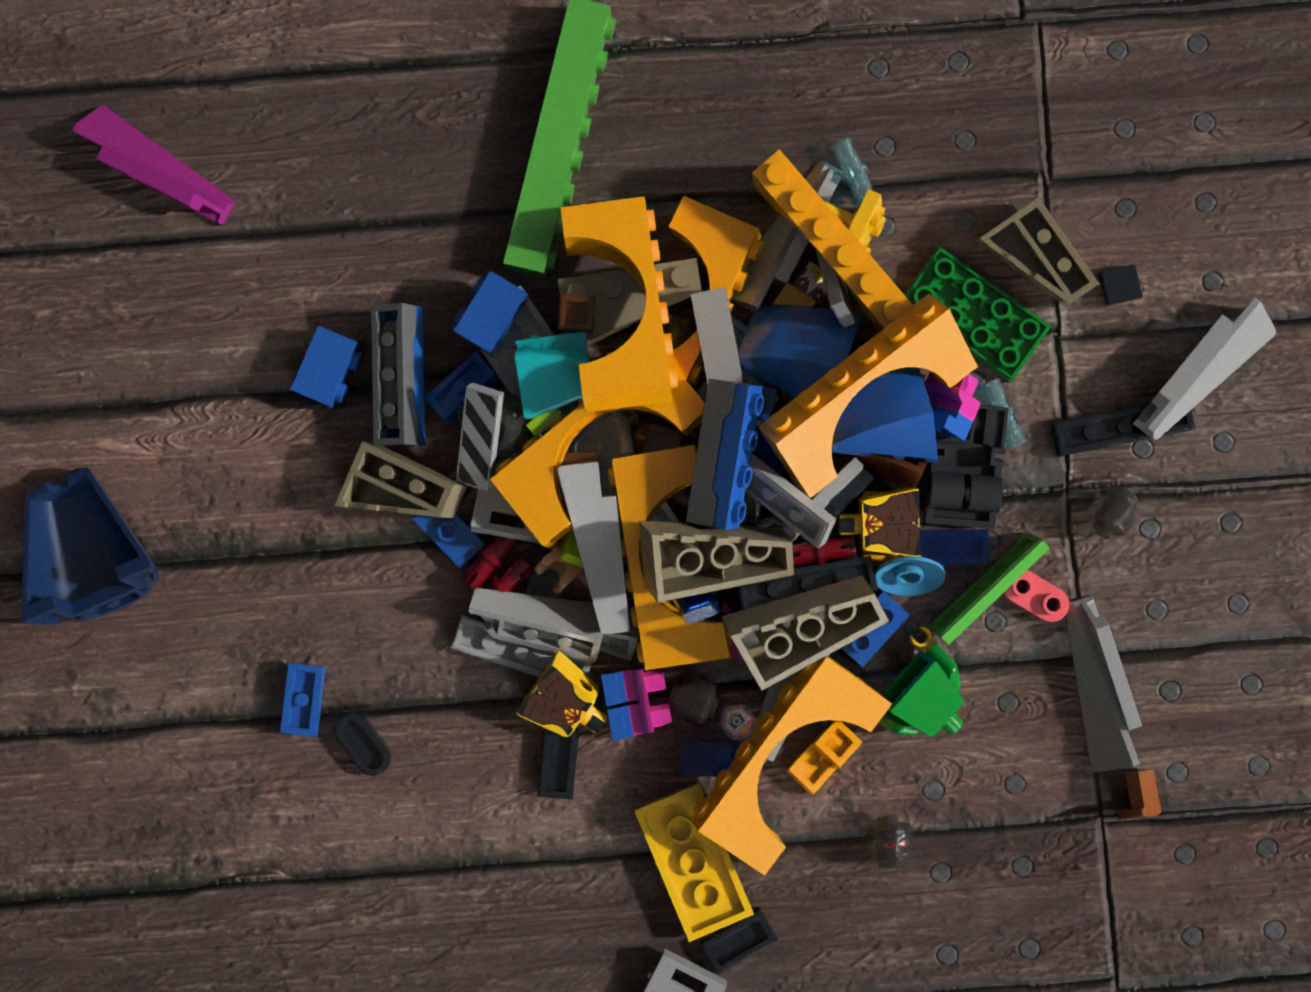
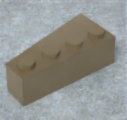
M697 258L654 264L655 271L662 270L665 292H659L658 297L659 302L667 303L668 313L692 303L691 294L702 292ZM624 269L558 279L560 294L595 296L594 332H585L587 345L611 337V335L640 324L646 306V299L639 284Z
M639 521L645 588L657 602L794 575L792 541L777 528L740 526L738 529L723 530L695 523Z
M863 575L721 616L732 640L761 690L772 686L889 622L875 593Z

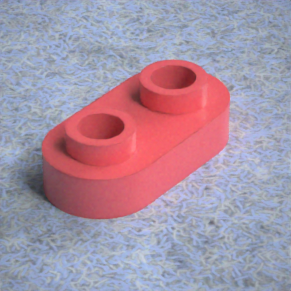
M1028 570L1003 593L1009 601L1044 621H1059L1069 610V599L1064 591ZM1020 580H1024L1027 583V590L1024 593L1018 592L1016 588L1017 582ZM1050 598H1054L1057 601V607L1053 611L1047 608V601Z

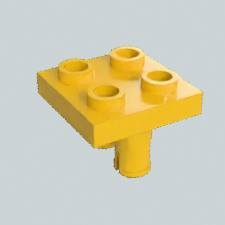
M868 189L858 211H855L854 214L825 202L870 254L871 249L868 248L872 236L878 237L886 221V218L883 217L885 208L882 207L881 194Z

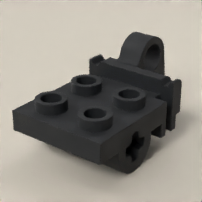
M980 405L965 441L936 435L937 449H941V452L937 453V463L930 462L923 519L925 523L995 529L996 514L1000 511L1002 505L1003 480L1001 478V471L1005 463L1002 459L995 457L996 454H1006L1004 446L1008 407Z

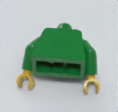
M920 627L919 630L926 636V642L918 643L912 635L909 636V642L914 648L924 649L926 653L920 650L882 693L892 705L878 724L896 735L917 736L923 732L933 737L941 728L947 734L953 735L960 730L963 724L962 718L956 714V711L964 702L963 697L958 692L961 687L958 667L955 661L939 644L934 645L931 642L932 635L930 630L926 627Z

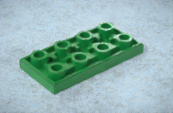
M940 246L904 294L913 305L930 294L948 307L973 358L1008 383L1014 380L1052 327Z

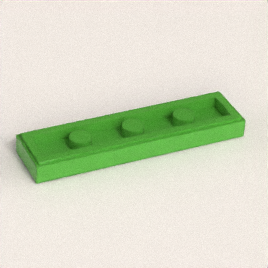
M1028 532L1025 533L940 614L928 628L936 637L950 645L1050 549L1044 540Z

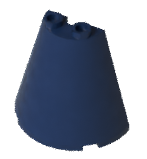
M90 468L74 469L69 472V475L66 476V481L62 484H59L57 481H48L39 485L38 489L25 494L21 609L23 622L36 625H59L61 623L60 618L64 617L69 619L76 617L77 622L104 616L140 600L152 590L151 582H158L159 574L155 564Z

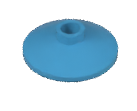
M902 556L880 565L875 571L878 588L887 593L899 596H916L939 588L945 581V570L938 562L928 558Z

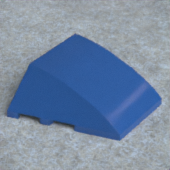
M792 305L759 307L758 311L754 310L738 351L740 366L766 385H776L790 394V400L792 401L849 356L863 314L853 313L856 323L844 327L843 325L841 326L834 312L828 309Z
M918 367L895 369L880 375L865 385L851 399L837 422L832 439V453L869 456L871 453L893 455L894 459L903 460L904 457L925 458L926 462L937 463L938 454L934 414L920 369Z

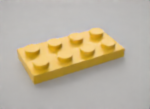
M699 782L634 809L689 942L754 915L728 851L698 832L691 820L694 807L700 799L705 798Z

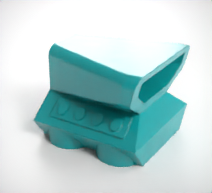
M565 331L559 335L547 337L531 335L524 340L515 341V363L525 419L538 417L582 398L579 364L590 362L585 332Z

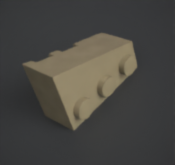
M1039 197L978 240L979 244L1065 307L1100 284Z
M362 442L335 506L454 518L467 485L456 482V480L388 448L375 446L374 443Z

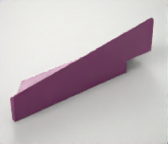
M99 106L74 125L73 132L101 148L96 159L104 165L222 226L224 225L235 201L109 108Z

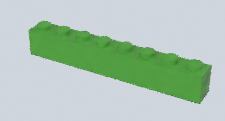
M569 0L503 262L506 270L544 279L547 278L548 270H555L558 251L554 250L556 238L563 237L560 207H564L565 204L570 205L573 199L575 184H571L570 181L573 170L579 172L583 151L578 149L581 137L587 138L589 134L591 118L587 117L589 105H596L600 85L595 84L598 71L604 72L608 52L603 51L606 38L612 39L616 19L611 18L610 5L590 0Z

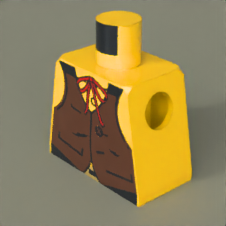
M905 487L858 498V514H839V535H859L860 548L865 551L921 557L919 489Z
M559 650L524 697L517 712V715L564 737H569L579 723L597 733L608 717L593 706L600 690L598 685Z

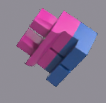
M929 373L926 381H924L934 414L936 435L961 441L966 440L981 404L972 397L979 382L972 375L968 374L951 388H948L931 373Z
M642 667L601 674L606 706L638 701L608 707L607 713L612 741L639 734L654 732V727H660L672 722L669 702L650 706L648 697L649 692L666 690L663 670L644 671Z

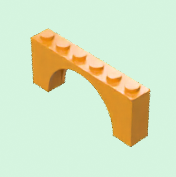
M780 149L752 172L753 187L771 208L787 218L826 260L852 293L863 310L865 318L878 333L913 306Z
M645 196L560 207L567 256L587 255L613 262L627 271L636 280L646 299L644 314L639 326L621 347L598 360L579 364L585 413L672 402L671 388H677L678 382L676 367L668 366L667 356L673 355L671 333L664 334L662 324L669 323L667 303L659 302L658 293L665 292L662 270L655 271L654 262L660 261L658 240L650 239V231H656L654 210H646Z
M683 196L669 225V229L674 237L689 245L702 259L707 268L710 290L726 287L730 313H732L734 304L730 302L736 291L741 292L749 276V273L745 271L751 260H757L763 248L764 242L761 241L760 230L748 223ZM697 330L687 341L673 350V355L667 356L690 386L697 385L704 370V367L700 366L703 357Z
M928 294L916 302L909 310L888 324L877 335L860 346L854 353L828 371L827 374L808 389L801 392L799 396L758 427L792 481L809 498L813 497L838 477L832 462L831 447L834 431L848 403L865 385L889 371L905 367H918L929 370L932 375L948 388H951L978 367L950 309L932 295Z
M667 358L668 366H674ZM677 369L678 387L671 388L672 402L585 413L583 398H581L577 402L578 407L569 415L566 413L561 414L552 421L549 426L551 430L541 438L535 436L522 447L523 453L514 460L512 458L505 460L495 469L497 474L490 480L542 546L550 548L573 529L570 516L563 501L557 469L562 465L569 445L587 424L600 416L621 410H639L660 416L676 426L685 436L702 423L705 403Z
M698 445L612 459L613 467L609 468L611 487L617 490L619 523H622L624 537H620L622 556L628 559L629 572L625 573L626 587L629 593L633 592L635 606L631 607V619L634 628H639L640 642L636 644L637 656L640 663L644 662L645 670L725 659L734 655L732 639L724 621H710L692 617L681 612L668 601L657 602L645 588L639 521H653L659 509L669 498L680 490L692 485Z
M825 656L799 670L793 681L783 686L778 694L776 704L770 712H765L760 717L754 734L749 740L741 743L735 753L734 761L728 769H724L718 774L714 781V788L706 798L698 801L693 810L691 820L698 832L763 875H766L786 848L779 836L764 823L758 806L757 787L759 775L771 750L792 731L818 721H844L872 732L892 705L881 693L829 656Z

